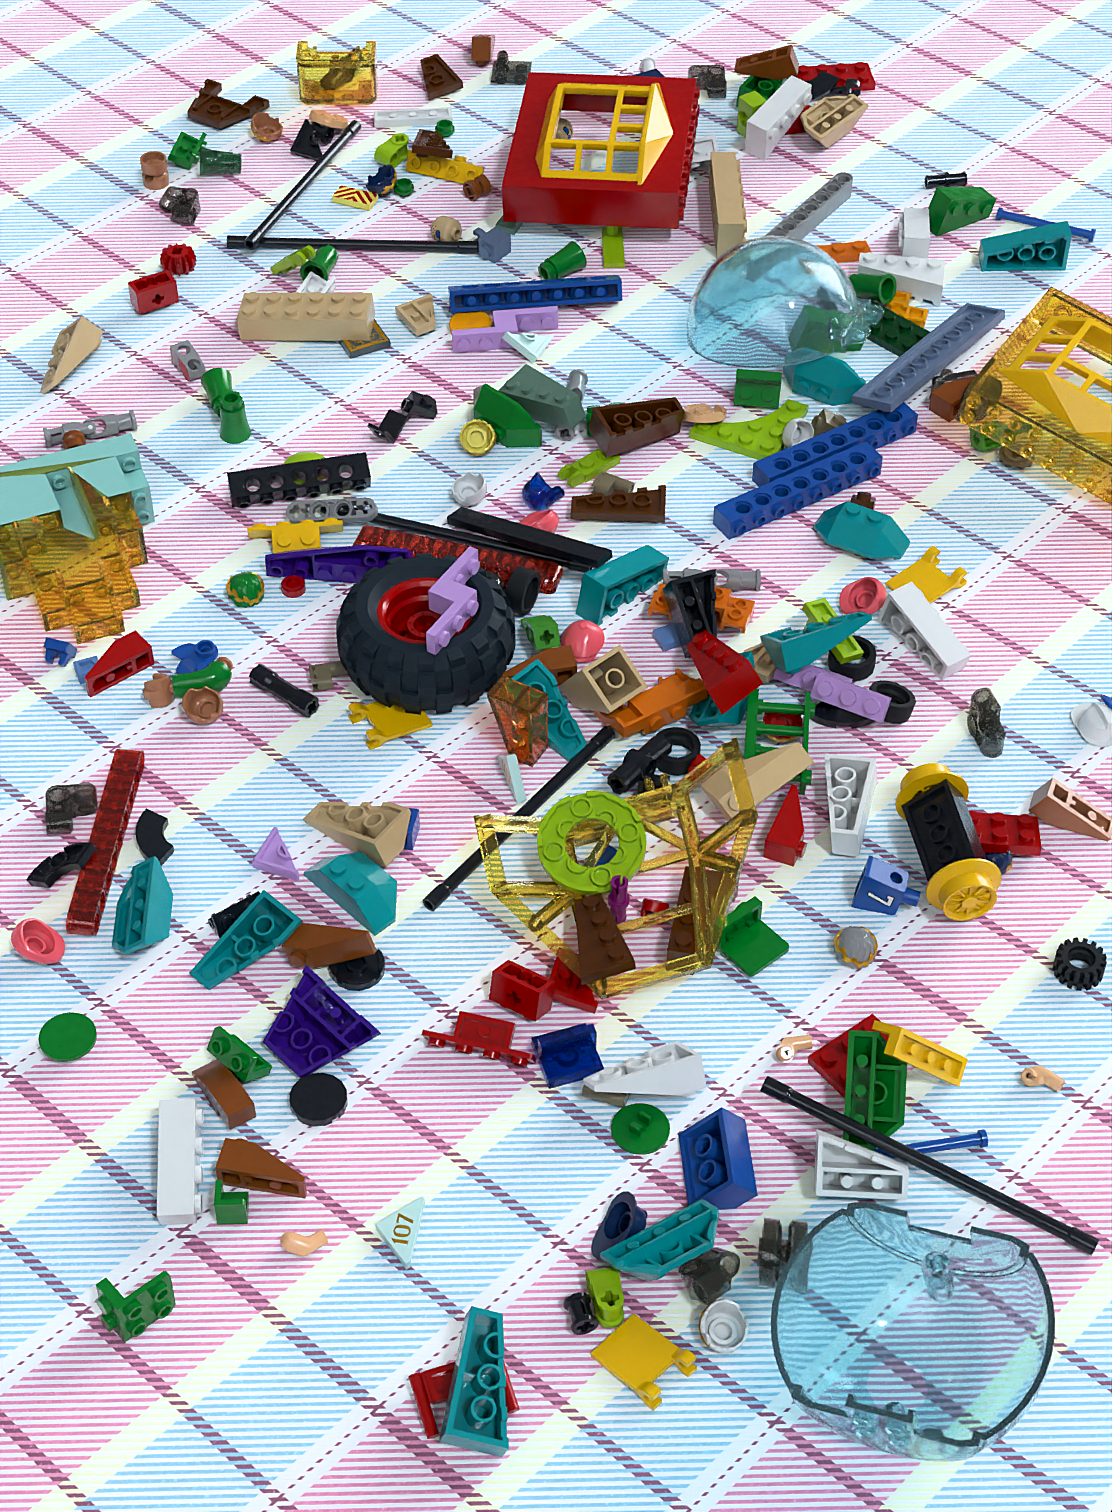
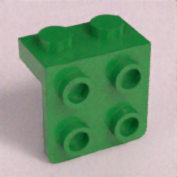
M756 896L747 902L740 903L734 911L726 916H721L714 924L713 946L748 976H755L789 951V944L761 921L763 902Z
M167 1271L161 1272L125 1298L107 1277L96 1284L98 1293L96 1303L102 1311V1314L99 1316L100 1320L109 1332L114 1330L124 1343L132 1337L141 1335L156 1320L168 1316L176 1305L171 1276Z

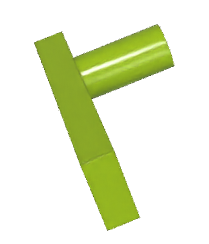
M601 227L604 268H625L622 227Z
M826 598L806 602L802 608L808 617L807 623L825 622V624H828V619L838 616ZM852 635L831 649L840 664L861 659L864 653Z

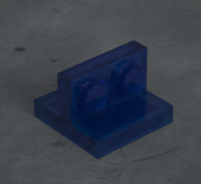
M584 1023L531 1037V1046L549 1089L581 1081L583 1078L604 1070L596 1050L597 1032L594 1024L586 1025Z

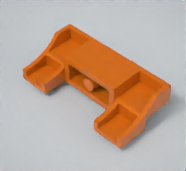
M659 584L656 593L654 592L648 608V616H652L654 612L669 615V620H672L662 590L666 584ZM715 587L717 626H721L720 629L724 630L725 626L739 628L741 633L745 634L747 625L751 622L754 614L755 601L731 597V589Z
M678 668L675 669V674L665 679L659 677L656 686L628 700V707L622 704L609 714L595 711V715L605 726L614 728L623 738L638 731L646 735L686 716L688 707L708 698V691L700 678H691Z

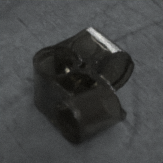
M717 64L692 65L688 69V78L699 77L696 78V86L700 87V90H707L708 98H726L727 81L723 66Z
M170 186L159 201V206L164 212L172 213L170 218L172 222L194 224L196 217L201 212L198 191L193 188Z
M987 687L980 688L972 694L967 726L980 752L986 757L996 758L1003 753L1006 733L1000 722L1001 706L992 690Z
M83 782L70 785H54L47 789L45 793L47 835L72 833L74 830L73 818L92 815L98 810L97 788L95 785Z
M713 1247L681 1265L678 1272L690 1299L708 1305L730 1291L732 1278L739 1271L740 1258L734 1252Z

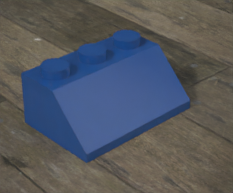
M721 1107L678 1134L688 1206L704 1199L717 1207L718 1210L736 1209L758 1196L745 1119Z

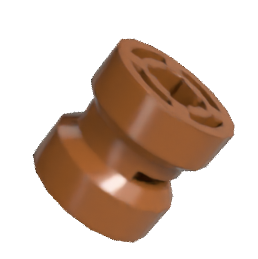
M481 174L475 177L474 180L464 182L463 191L470 201H475L480 198V195L485 196L491 192V184L489 179Z
M70 430L63 435L64 450L86 445L85 435L78 430Z

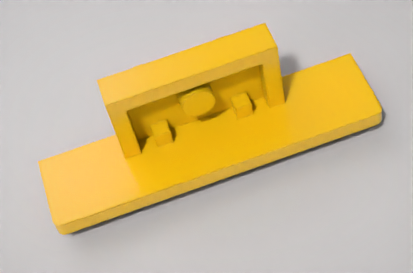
M412 150L408 152L406 164L407 171L462 184L468 180H474L475 177L483 174L485 167L466 161L467 157L455 155V158L450 159L428 155V158L417 157L416 153H412Z
M337 518L324 519V522L302 520L298 524H290V522L283 521L272 526L257 523L252 525V527H247L249 539L272 537L273 553L321 547V533L343 532V520H338Z

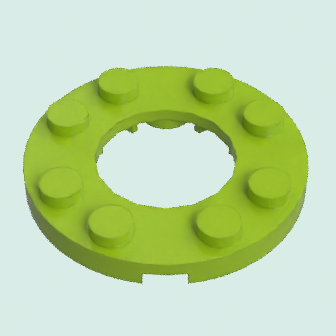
M586 791L584 794L564 797L545 814L537 834L538 856L547 875L562 888L581 895L610 893L611 879L617 875H621V884L623 876L628 881H631L640 870L646 854L647 840L645 829L636 810L620 797L602 791ZM597 820L606 823L615 831L619 847L616 855L609 863L587 868L586 866L578 865L570 859L565 850V840L568 832L575 825L583 821Z

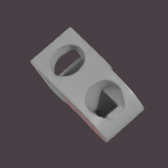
M189 340L170 346L171 363L181 370L187 381L203 376L206 372L204 364ZM186 348V354H180L178 351Z

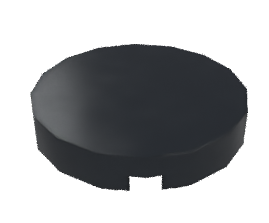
M378 949L373 955L329 965L332 980L339 987L351 991H362L380 982L385 973V959L382 951Z
M327 1073L309 1074L293 1085L289 1094L290 1110L303 1124L313 1127L329 1125L332 1123V1120L337 1117L340 1118L345 1113L348 1106L347 1089L343 1082L334 1075Z

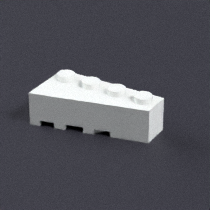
M791 75L748 119L745 151L765 161L803 109L810 103L812 99V85Z

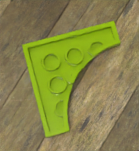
M787 399L780 408L758 419L734 423H695L689 431V438L761 460L784 449L785 446L782 440L784 427L795 418H804L808 413L809 405Z

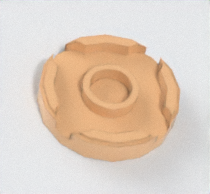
M312 109L308 117L314 122L333 128L345 129L348 126V120L345 117L337 114H328V112Z
M706 403L691 404L683 408L685 410L683 420L688 422L713 423L725 420L727 416V409L717 404L714 405V408L709 407V404Z

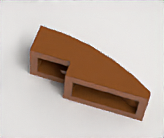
M218 1059L191 1071L192 1076L218 1116L221 1115L230 1130L256 1118L254 1102L232 1072Z

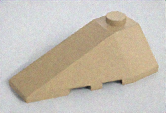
M81 316L60 331L51 351L54 356L48 362L50 369L44 376L40 390L41 393L45 394L54 388L92 351H96L102 342L100 338L103 333L100 328Z
M795 742L719 768L702 781L699 786L728 823L733 826L811 766L814 761L801 744Z
M319 802L303 820L306 824L351 851H362L376 864L387 867L404 849L411 811L407 807L392 802H383L381 806H371L370 802H362L360 806H348L347 802Z

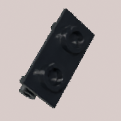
M259 891L252 895H246V898L216 914H211L208 923L212 929L216 928L219 939L258 897Z

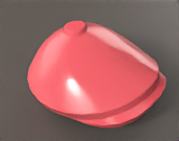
M550 509L548 511L533 512L524 517L519 523L555 533L559 524V517L556 512Z
M874 577L861 578L842 589L839 597L840 609L844 614L859 611L873 614L883 607L887 591L878 579Z
M578 620L571 623L561 635V646L571 645L575 660L579 663L592 661L603 647L605 641L604 632L600 626L588 620Z
M25 919L18 923L11 933L13 948L20 956L42 964H52L59 962L64 955L65 943L62 936L39 919Z

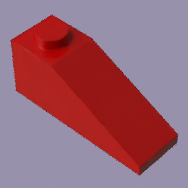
M136 630L115 640L84 677L87 693L90 698L155 664L152 646Z
M791 785L765 839L763 855L764 858L794 867L798 857L803 858L807 843L803 842L805 830L798 790L795 785Z

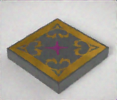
M375 319L370 341H338L350 359L391 347L390 339Z

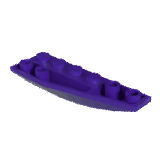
M368 545L291 550L265 555L267 576L274 577L297 575L309 580L358 584L359 580L363 578L364 573L373 567L380 569L385 567L387 560L402 556L403 559L413 558V550Z

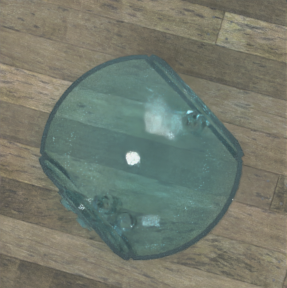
M870 1202L848 1203L847 1209L841 1208L825 1218L799 1243L787 1261L776 1286L771 1311V1340L779 1372L791 1394L792 1400L810 1418L836 1434L864 1446L905 1458L931 1462L963 1461L972 1458L977 1453L995 1444L1018 1424L1035 1402L1046 1379L1054 1349L1055 1313L1053 1299L1041 1265L1035 1255L1029 1252L1030 1246L1012 1235L971 1226L970 1229L971 1239L910 1224L908 1211Z

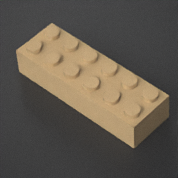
M711 152L709 194L716 259H742V250H746V237L744 235L747 233L746 208H744L743 184L741 183L740 160H736L735 152Z
M363 292L244 293L237 316L240 340L370 341L375 318L373 294Z

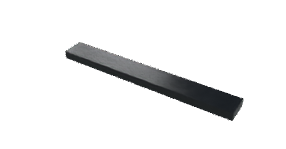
M460 507L447 516V524L594 568L601 567L613 557L612 550L464 507Z

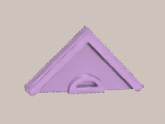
M273 827L254 857L252 866L253 868L298 882L299 872L294 866L285 843H283L278 828Z

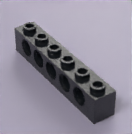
M363 452L227 472V482L232 507L247 508L252 504L261 503L262 505H269L274 503V501H294L299 497L316 498L326 493L336 495L346 490L362 491L371 486V474L367 454ZM346 472L351 474V476L345 478L342 477L340 474ZM319 476H326L328 479L320 481L317 478ZM297 479L304 480L305 483L299 485L296 484L294 481ZM280 483L282 486L274 488L271 484ZM251 486H256L259 488L257 491L248 490V488Z

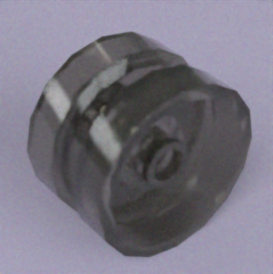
M764 1217L762 1237H759L757 1255L759 1287L775 1288L778 1284L779 1270L784 1269V1286L786 1289L803 1290L807 1253V1221L791 1220L788 1224L787 1238L782 1239V1223L780 1219Z

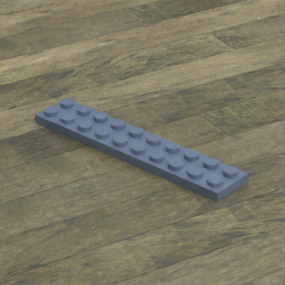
M966 303L852 395V404L861 405L864 408L879 409L886 413L894 411L1004 320L1005 310Z

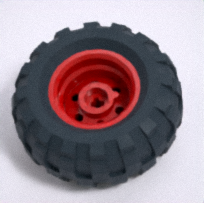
M416 553V558L403 559L402 556L387 560V565L381 569L377 567L371 568L363 574V578L359 580L358 584H353L341 605L340 614L336 621L338 654L348 676L366 696L371 695L378 703L389 708L393 704L401 706L405 713L421 715V710H436L437 715L452 712V708L455 705L463 704L467 707L479 701V697L483 695L484 691L491 692L498 684L503 673L507 670V665L510 664L516 646L515 615L511 609L509 599L497 581L491 579L486 574V570L479 567L475 575L468 579L465 586L477 590L478 610L474 616H470L464 623L463 628L452 636L448 645L442 647L434 655L427 652L426 632L442 615L429 610L428 590L459 557L446 555L444 558L432 557V553Z

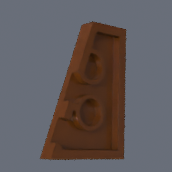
M438 54L420 60L429 100L463 88V81Z

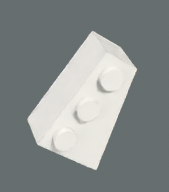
M816 1129L813 1189L817 1196L908 1200L909 1169L904 1162Z

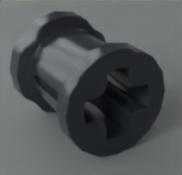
M313 121L311 127L316 139L325 145L331 143L334 137L333 128L323 127Z
M586 1292L574 1293L563 1302L564 1309L569 1311L572 1320L571 1330L577 1335L590 1333L599 1325L598 1318L593 1315L590 1307L591 1297Z

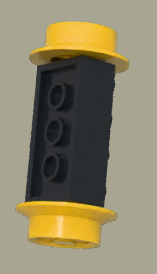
M928 763L917 766L910 770L901 780V790L896 797L895 807L898 815L907 821L928 881L926 897L932 906L943 910L944 914L952 920L967 921L978 918L994 907L997 901L996 891L1001 884L1002 876L999 868L987 860L967 808L966 800L969 795L967 782L960 775L952 773L943 764Z

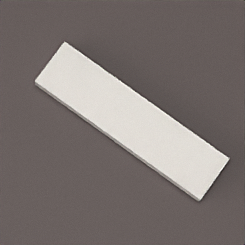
M452 107L373 111L375 128L437 125L438 121L444 119L450 120L453 123Z

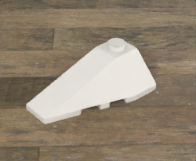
M679 1041L644 1051L645 1057L642 1059L628 1058L624 1060V1067H608L583 1078L584 1085L595 1092L680 1095L687 1097L695 1095L697 1090L707 1088L701 1054Z

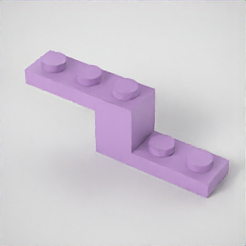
M557 306L492 311L493 327L452 330L453 353L513 349L514 347L502 339L507 331L511 334H518V332L558 329Z
M469 546L428 590L429 610L442 615L426 632L427 652L436 655L442 647H446L452 636L457 631L459 632L470 616H474L478 610L477 590L465 586L468 579L479 570L478 549Z
M812 664L801 667L800 672L787 674L785 671L776 668L773 676L774 679L811 692L812 698L880 723L884 722L891 701V697L852 684L853 679Z

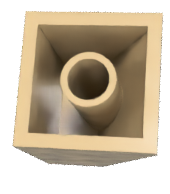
M618 645L584 667L560 685L573 707L607 714L648 688L621 645Z

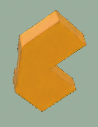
M896 291L893 300L886 304V308L924 328L929 310L909 306L911 293Z

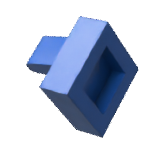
M46 637L43 645L46 648L45 660L49 664H53L55 657L59 655L58 664L61 667H66L70 659L76 656L77 648L69 642Z

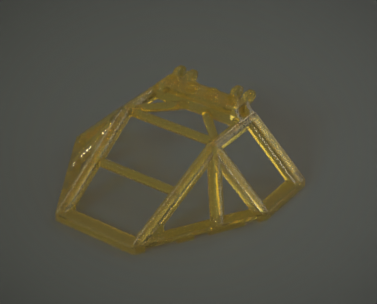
M737 737L732 738L730 742L723 743L720 749L677 783L670 785L667 773L660 774L662 788L655 789L651 778L644 779L647 792L623 799L636 810L646 832L680 849L677 852L643 861L637 874L688 860L692 902L617 924L621 934H625L693 914L696 954L610 979L604 978L587 983L586 985L601 1000L711 968L758 819L757 808ZM727 764L739 813L701 841L689 794ZM491 813L483 816L475 815L474 821L490 892L581 979L579 956L547 925L570 906H572L576 923L574 900L584 898L586 895L570 892L555 882L506 881L496 832L538 833L539 826L544 817L491 815ZM678 818L683 839L655 824ZM597 820L583 821L575 825L568 832L565 840V850L570 859L579 865L575 847L597 842L583 865L587 868L595 867L613 837L617 835L606 823ZM735 837L729 856L716 853L718 849ZM706 867L724 872L711 915ZM518 898H545L553 900L534 914Z

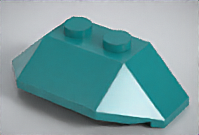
M801 347L791 352H786L784 355L783 374L792 392L830 406L852 403V395L866 384V381L862 377L860 378L856 371L845 361L813 349Z
M848 501L823 511L813 528L825 543L870 559H887L892 557L894 559H901L910 546V540L891 516Z
M752 651L739 653L748 659L755 669ZM708 693L707 699L694 705L689 718L696 725L703 727L720 728L736 726L741 723L747 711L748 695L722 715Z
M362 851L323 858L303 872L309 881L374 936L396 922L397 881Z
M155 856L133 866L130 873L132 876L125 884L117 902L112 946L126 955L147 948L169 937L173 892L160 862Z
M701 1199L601 1252V1259L618 1270L651 1282L661 1279L667 1272L678 1266L690 1263L693 1258L713 1248L720 1214L719 1210L714 1205Z

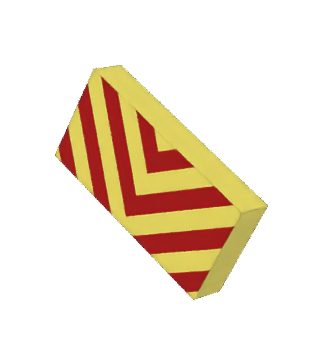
M341 185L333 194L332 201L370 211L378 201V194Z

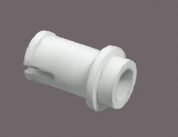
M644 57L640 63L643 72L654 69L656 65L655 60L651 57Z

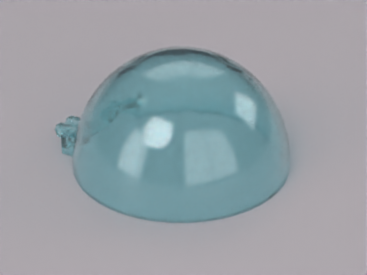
M763 236L747 240L732 247L716 259L703 274L695 288L688 310L687 341L690 348L696 354L719 364L747 368L789 366L819 359L832 353H846L849 344L865 343L866 338L869 337L872 331L868 325L878 324L885 311L881 306L871 305V299H859L845 271L829 254L817 246L801 239L787 236Z

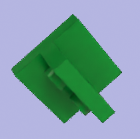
M737 369L734 406L778 409L782 372Z

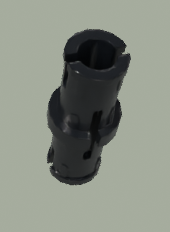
M943 172L941 175H926L924 183L926 189L965 186L968 179L966 172L955 174Z

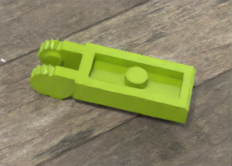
M306 246L284 257L272 265L270 269L274 275L281 271L285 274L298 266H302L307 260L314 258L316 251L312 246Z
M599 448L576 462L562 467L558 472V477L561 480L568 478V485L574 488L597 477L602 471L606 472L620 463V456L616 454L605 458Z

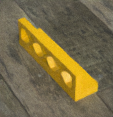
M874 1020L872 1029L889 1037L884 1054L951 1085L960 1086L968 1061L967 1058L903 1027Z

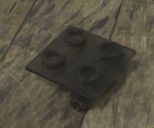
M506 51L498 52L497 60L493 62L491 83L526 84L528 73L531 72L532 62L509 61V55Z

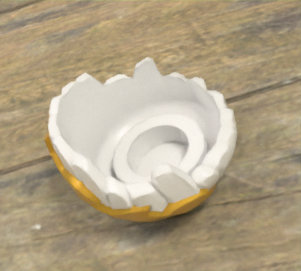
M723 1298L712 1301L702 1311L699 1318V1333L708 1348L720 1353H732L746 1341L749 1323L745 1319L744 1313L740 1311L739 1304Z

